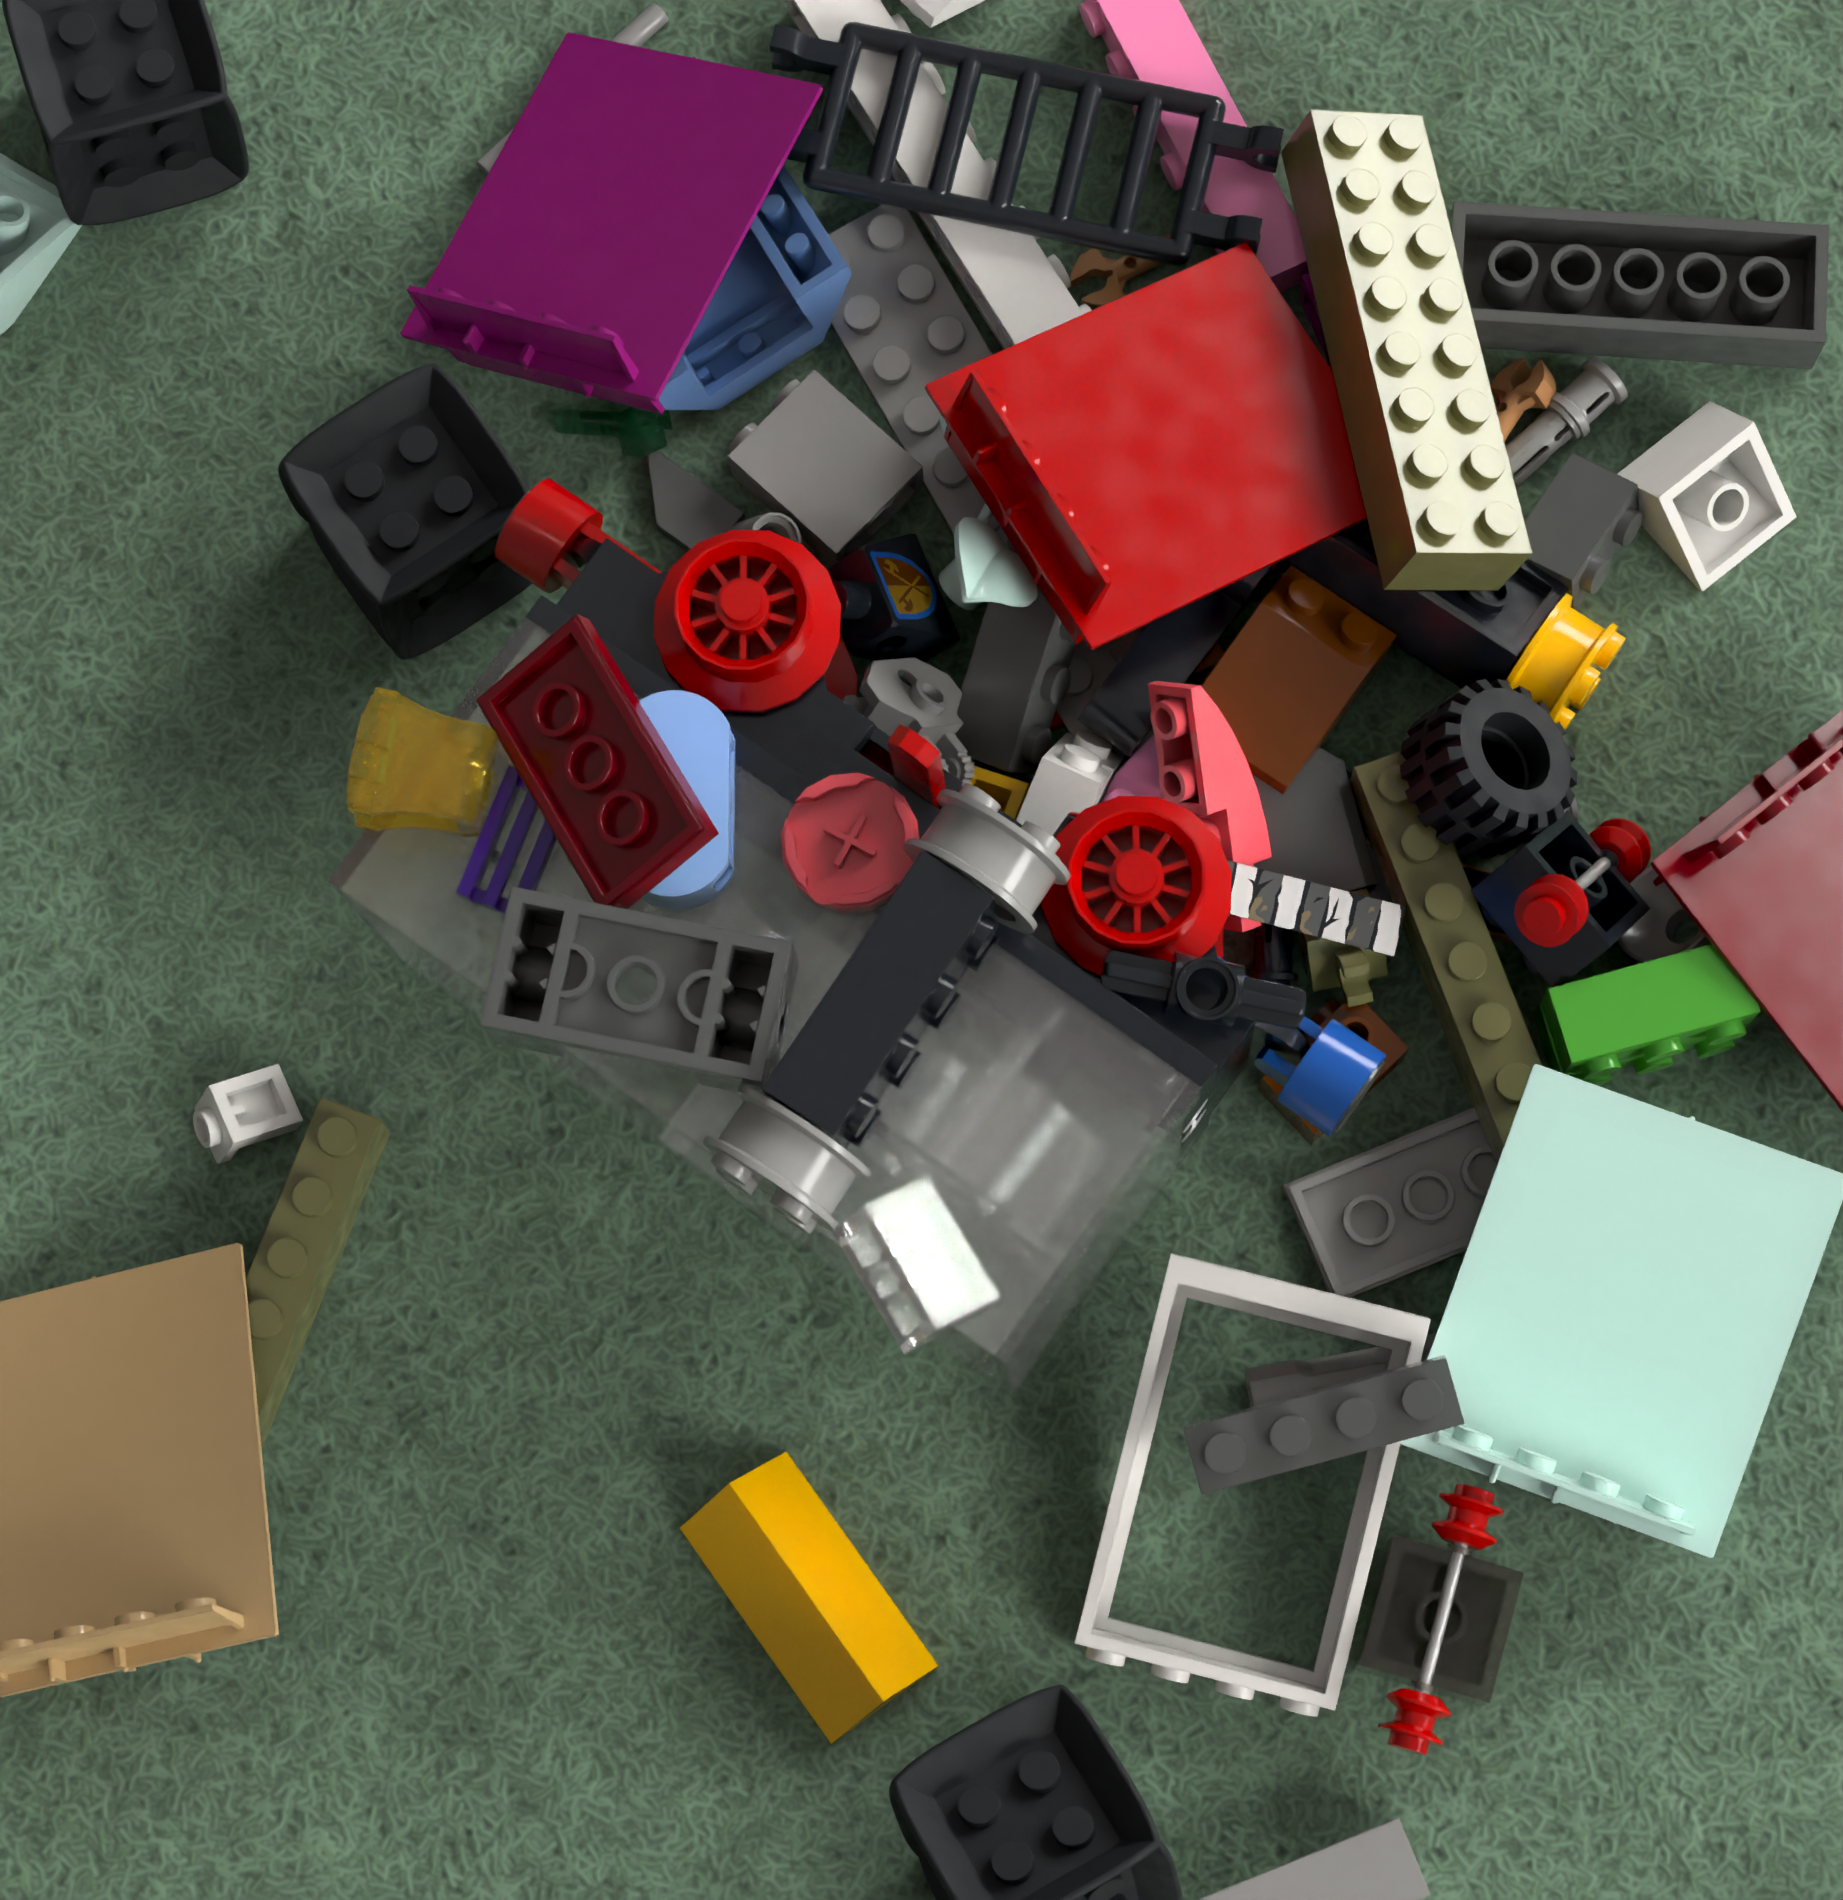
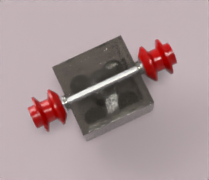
M1456 1484L1453 1494L1444 1492L1439 1494V1498L1450 1508L1447 1519L1434 1521L1431 1526L1442 1540L1451 1543L1446 1544L1445 1549L1398 1535H1393L1386 1543L1353 1669L1408 1685L1409 1688L1415 1689L1401 1688L1385 1696L1396 1707L1393 1721L1379 1723L1378 1728L1390 1732L1387 1744L1392 1747L1426 1756L1429 1744L1443 1746L1444 1742L1433 1733L1436 1719L1451 1717V1712L1440 1698L1429 1695V1693L1433 1695L1439 1694L1480 1707L1489 1704L1491 1701L1524 1572L1472 1557L1473 1550H1482L1496 1544L1497 1540L1486 1531L1488 1519L1502 1516L1505 1512L1503 1509L1492 1505L1495 1494L1487 1490L1465 1484Z

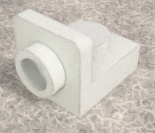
M279 1064L209 1085L196 1104L193 1114L196 1135L205 1148L210 1147L218 1164L231 1160L239 1148L297 1130L303 1122Z

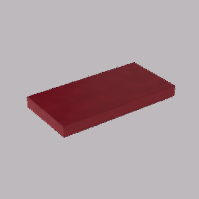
M575 614L476 699L480 709L594 903L629 909L719 834L588 618Z

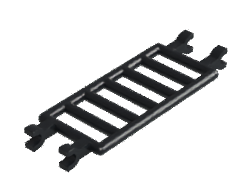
M859 22L845 24L841 30L838 43L808 37L797 29L775 24L770 43V52H774L772 69L786 72L807 70L829 75L815 131L802 129L787 157L789 160L806 163L803 172V182L812 190L1175 266H1182L1188 262L1194 244L1220 249L1225 252L1238 245L1247 243L1255 256L1257 255L1261 237L1262 218L1246 215L1226 217L1202 212L1215 155L1242 160L1254 168L1276 173L1281 154L1284 129L1264 125L1249 128L1225 123L1223 120L1226 105L1217 96ZM861 49L897 56L866 175L830 168ZM921 61L957 68L927 188L890 180ZM981 73L1017 81L987 200L951 193ZM1041 86L1078 93L1048 213L1012 206ZM1102 98L1138 106L1109 226L1072 218ZM1162 111L1198 118L1170 238L1133 231Z

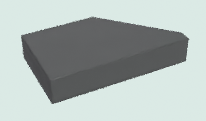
M652 448L647 454L658 531L687 552L698 542L725 533L735 523L745 519V514L742 510L655 448Z

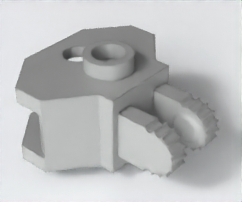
M915 657L873 661L866 669L859 690L864 697L858 698L856 695H848L842 701L874 722L877 728L890 737L899 724L912 729L929 741L940 752L942 768L951 773L964 785L965 783L971 784V779L975 778L973 775L974 771H976L973 767L975 763L972 762L971 756H967V750L955 735L964 724L957 715L962 692L949 674ZM899 676L906 679L911 684V686L905 684L899 678Z

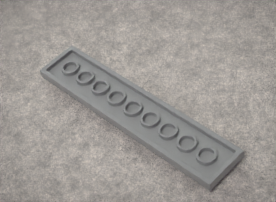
M883 204L828 234L852 272L830 325L899 444L923 466L924 487L954 537L955 526L964 517L978 518L985 501L945 440L939 420V411L927 394L925 387L927 383L993 354L908 210ZM992 514L987 525L998 534L1002 542L1007 544L1008 538ZM1148 624L1093 650L1089 649L1084 639L1076 645L1069 667L1071 672L1070 686L1066 696L1058 703L1056 708L1067 733L1076 736L1077 732L1083 731L1099 736L1080 722L1078 718L1091 698ZM1153 728L1130 757L1113 745L1110 752L1123 757V762L1128 760L1154 735Z

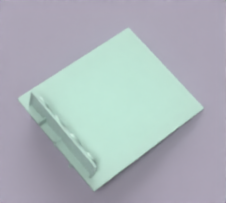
M1534 1064L1427 1358L1428 1360L1442 1355L1446 1357L1465 1424L1403 1440L1400 1444L1489 1477L1490 1483H1495L1497 1479L1549 1498L1554 1504L1560 1502L1609 1520L1614 1524L1628 1527L1706 1557H1714L1843 1201V1173L1695 1121L1693 1116L1687 1118L1550 1068Z

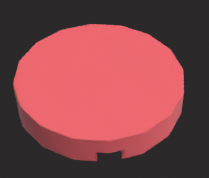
M861 773L830 775L807 787L796 799L795 805L789 811L781 832L783 862L797 889L818 906L844 914L872 911L889 901L914 864L904 851L903 845L910 838L920 840L918 822L905 797L893 787L890 788L884 782L875 780V777Z

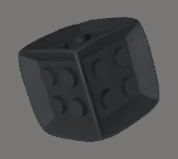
M2 0V8L12 46L33 112L40 126L53 178L65 212L73 223L85 226L103 225L146 216L211 197L237 185L247 177L249 158L244 134L235 106L227 95L223 61L204 0Z
M431 363L415 368L374 390L308 434L279 463L278 475L294 509L309 523L316 542L334 572L376 632L399 659H409L440 646L506 604L532 584L495 558V548L499 533L516 504L529 489L512 459L478 410L457 383L438 364Z
M1056 1685L1038 1690L994 1711L921 1754L891 1781L889 1798L899 1828L911 1850L919 1857L924 1876L936 1900H1183L1175 1863L1168 1848L1160 1840L1156 1825L1146 1803L1091 1714L1065 1685Z

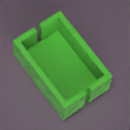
M1710 944L1548 988L1541 1003L1538 1004L1532 1015L1549 1068L1594 1085L1602 1086L1612 1081L1610 1073L1626 1067L1634 1066L1636 1075H1643L1673 1065V1056L1692 1049L1696 1050L1698 1058H1706L1729 1051L1735 1047V1039L1747 1034L1745 1029L1748 1027V1024L1761 1011L1753 996L1714 946Z

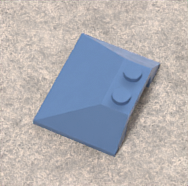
M784 164L659 397V401L665 410H719L824 341L852 272Z

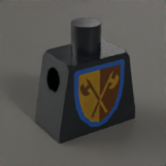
M907 534L863 545L827 569L841 603L840 633L847 649L854 656L875 661L915 657L926 662L960 640L916 534Z

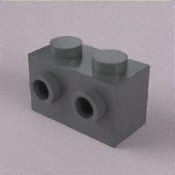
M1572 453L1524 521L1532 554L1526 561L1569 587L1565 594L1568 593L1573 597L1571 603L1573 609L1577 608L1587 592L1593 595L1600 589L1610 568L1609 560L1619 545L1628 546L1636 536L1643 519V514L1639 511L1638 484Z

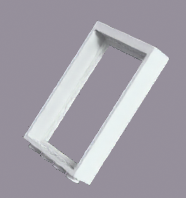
M1171 1253L1075 1644L1087 1646L1085 1657L1109 1665L1124 1666L1126 1657L1152 1663L1150 1674L1163 1679L1188 1683L1190 1674L1216 1680L1214 1690L1229 1696L1253 1700L1255 1690L1280 1696L1279 1707L1298 1714L1317 1717L1320 1707L1335 1711L1401 1441L1373 1448L1366 1452L1313 1670L1110 1618L1108 1616L1187 1298L1392 1349L1387 1370L1421 1361L1431 1319Z

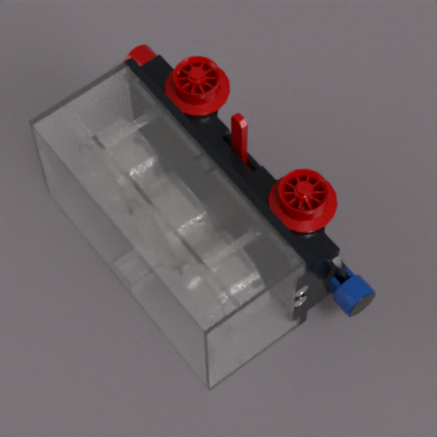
M547 478L531 488L516 504L506 519L496 543L495 558L548 594L558 590L561 586L567 589L566 593L557 605L543 595L540 596L328 881L397 958L482 1017L505 915L459 898L456 891L508 765L512 767L514 765L480 709L476 699L575 614H579L591 621L638 701L657 692L668 690L687 691L700 695L712 702L724 714L730 724L731 732L735 738L733 879L716 898L696 908L687 910L663 909L641 898L628 910L792 943L799 961V967L778 1058L779 1063L887 904L885 903L872 911L844 914L818 906L797 889L784 865L781 832L785 819H787L789 811L795 805L796 799L807 787L830 775L861 773L875 777V780L884 782L890 788L893 787L905 797L917 819L919 839H921L942 808L937 801L939 792L942 789L960 792L964 784L942 768L940 752L929 741L912 729L899 724L890 737L877 728L874 722L842 701L845 696H857L858 676L846 645L840 640L841 603L828 570L802 544L769 530H730L698 542L671 566L669 572L662 573L601 530L603 514L554 480ZM520 789L480 884L479 889L486 891L527 791ZM1118 796L1088 807L1080 814L1069 812L1052 836L1060 843V847L1055 854L1069 870L1071 875L1069 880L1064 885L1053 883L1032 915L1037 922V928L1032 934L1019 932L999 922V927L995 934L1000 937V941L996 949L978 973L971 968L967 969L959 981L960 984L956 991L961 995V999L946 1024L939 1031L931 1026L928 1027L920 1039L917 1051L922 1053V1057L910 1078L901 1089L890 1084L879 1100L880 1104L877 1109L882 1111L883 1115L869 1139L861 1148L850 1143L846 1150L859 1159L872 1174L868 1180L856 1178L831 1214L838 1224L834 1231L817 1224L811 1234L808 1235L775 1213L776 1207L770 1203L772 1196L762 1189L756 1187L752 1195L749 1196L715 1173L717 1168L709 1162L714 1154L702 1142L706 1136L719 1138L743 1102L737 1092L703 1086L692 1071L567 1046L565 1056L560 1057L528 1050L1012 1397L1017 1395L1208 1127L1210 1115L1250 1059L1255 1060L1254 1064L1261 1072L1283 1086L1277 1098L1278 1102L1330 1137L1334 1132L1337 1133L1360 1103L1386 1063L1384 1059L1387 1056L1335 1019H1332L1323 1029L1303 1016L1300 1026L1290 1029L1236 1017L1233 1026L1228 1027L1165 1014L1162 1012L1163 1002L1115 993L1101 984L1100 977L1104 958L1107 952L1113 949L1168 961L1172 960L1175 951L1200 957H1214L1224 961L1223 927L1231 911L1232 872L1220 842L1192 811L1154 796ZM539 808L502 895L505 899L509 900L512 886L518 887L544 824L545 818ZM999 809V814L1006 817L1007 819L1018 825L1020 828L1022 827V825L1019 822H1017L1016 820H1014L1013 818H1011ZM557 840L536 891L593 902ZM642 967L626 971L618 982L617 992L619 998L633 1005L645 1003L656 991V975L649 969ZM1198 969L1191 974L1186 984V993L1194 1006L1207 1010L1214 1006L1220 997V983L1213 973L1208 970Z

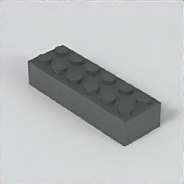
M1453 202L1449 224L1481 348L1812 369L1826 343L1829 225Z

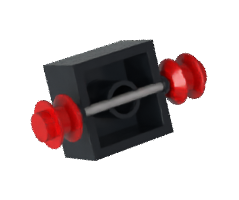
M1567 810L1563 817L1540 832L1474 887L1471 892L1478 899L1480 910L1487 921L1494 927L1504 930L1520 949L1522 960L1529 971L1536 977L1545 980L1552 988L1566 983L1609 949L1651 909L1630 885L1648 866L1651 858V844L1648 836L1640 826L1623 818L1606 820L1590 834H1587Z

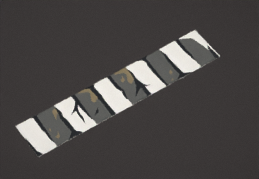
M1227 860L1232 872L1231 911L1229 914L1394 956L1406 906Z

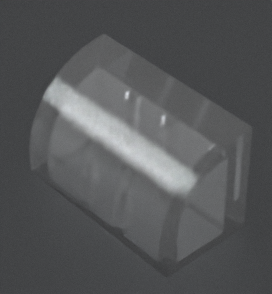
M928 1175L863 1205L833 1232L904 1355L947 1333L1000 1298Z

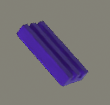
M508 765L456 891L459 898L504 915L508 899L503 898L502 895L538 810L537 804L515 767ZM520 789L527 791L486 891L479 889L518 792ZM546 820L518 888L536 891L557 841Z

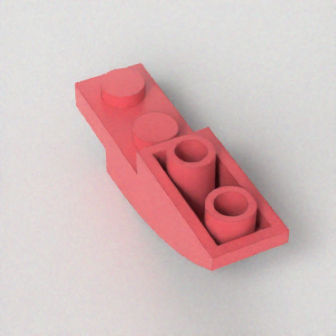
M1164 681L1148 683L1151 707L1150 719L1154 730L1159 767V785L1163 799L1192 811L1218 838L1226 860L1254 867V863L1271 858L1272 853L1267 824L1255 781L1237 738L1217 705L1201 685ZM1229 914L1223 928L1231 931L1245 932L1261 926V922Z

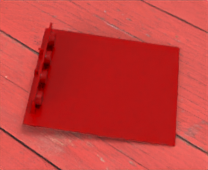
M1247 243L1238 245L927 383L925 387L927 394L947 424L944 435L945 440L1033 577L1032 583L1039 586L1075 645L1084 639L1091 650L1367 519L1332 367L1328 366Z

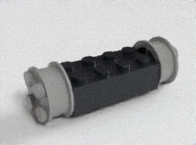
M965 783L960 792L942 789L937 795V801L942 808L920 840L910 838L903 845L904 851L914 864L763 1085L762 1091L764 1095L741 1085L737 1090V1094L743 1102L718 1139L706 1136L702 1142L714 1154L709 1162L717 1168L716 1174L749 1196L752 1195L756 1187H759L772 1196L770 1203L776 1207L775 1213L808 1235L811 1234L817 1224L834 1231L838 1224L831 1214L856 1178L868 1180L871 1176V1171L846 1149L850 1143L861 1148L869 1139L883 1115V1112L877 1109L880 1104L879 1100L890 1084L901 1089L910 1078L922 1057V1053L917 1051L920 1039L929 1026L939 1031L946 1024L961 999V995L956 992L960 984L959 981L968 968L978 973L996 949L1000 941V937L995 934L999 927V922L1019 932L1032 934L1037 928V922L1032 915L1053 883L1064 885L1071 876L1067 867L1055 854L1060 847V843L1051 834L1028 821H1025L1020 828L998 813L1001 806L995 799L969 783Z

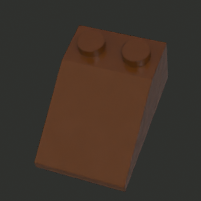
M1291 565L1259 604L1201 687L1217 705L1234 732L1247 759L1251 773L1281 794H1284L1372 681L1397 635Z

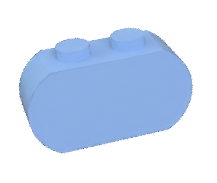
M668 690L651 694L639 700L719 834L644 895L642 899L663 909L687 910L702 906L716 898L734 877L735 738L731 732L728 720L712 702L691 692Z

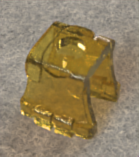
M376 687L364 713L361 715L347 774L348 812L354 813L355 827L378 833L380 830L410 828L442 831L464 837H477L482 822L481 811H486L495 771L491 768L495 764L499 747V740L495 730L481 723L464 721L429 710L401 696L398 691Z

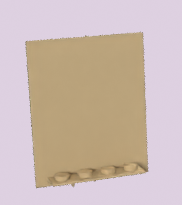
M234 1243L101 1277L92 1276L88 1280L0 1301V1698L118 1671L133 1672L136 1671V1667L181 1657H187L195 1660L196 1663H200L202 1660L201 1653L277 1636L279 1630L243 1246L239 1243Z

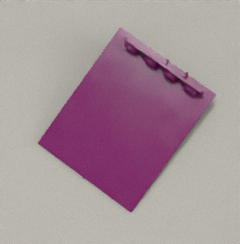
M567 33L425 289L409 285L407 292L413 300L415 307L400 334L405 339L447 349L458 361L470 366L581 393L586 398L592 396L663 414L665 408L659 401V397L823 91L821 85L696 59V57L690 58L580 34Z

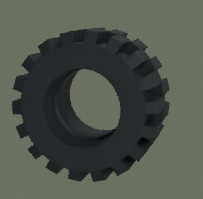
M1486 679L1475 681L1421 716L1407 731L1409 738L1402 742L1400 754L1406 761L1400 765L1401 778L1408 781L1409 788L1405 791L1409 803L1417 805L1421 812L1417 817L1425 827L1431 825L1437 831L1436 838L1445 845L1454 842L1459 853L1470 856L1477 852L1480 858H1492L1498 853L1503 855L1557 822L1565 815L1564 810L1570 807L1575 795L1571 788L1577 785V771L1571 767V762L1576 758L1572 746L1566 745L1563 738L1567 733L1560 721L1555 723L1550 717L1549 713L1551 710L1542 701L1538 703L1533 701L1531 692L1525 688L1518 686L1512 690L1508 681L1496 679L1491 683Z

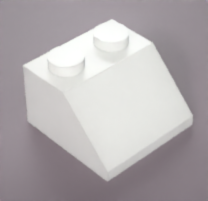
M1711 401L1617 474L1638 484L1639 511L1643 514L1641 525L1698 590L1702 592L1797 517L1755 423Z

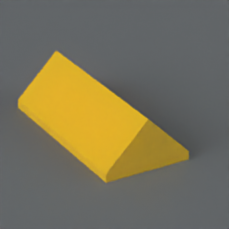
M787 1452L730 1482L680 1527L685 1537L831 1744L939 1667Z

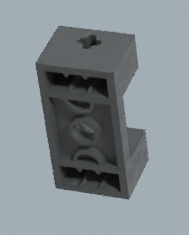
M512 886L480 1026L496 1044L560 1057L565 1056L566 1047L568 1046L692 1071L703 1086L737 1092L742 1085L764 1095L762 1087L778 1063L799 961L793 945L789 941ZM642 967L649 969L657 978V988L654 995L645 1003L637 1005L622 1001L617 992L621 976L632 968Z

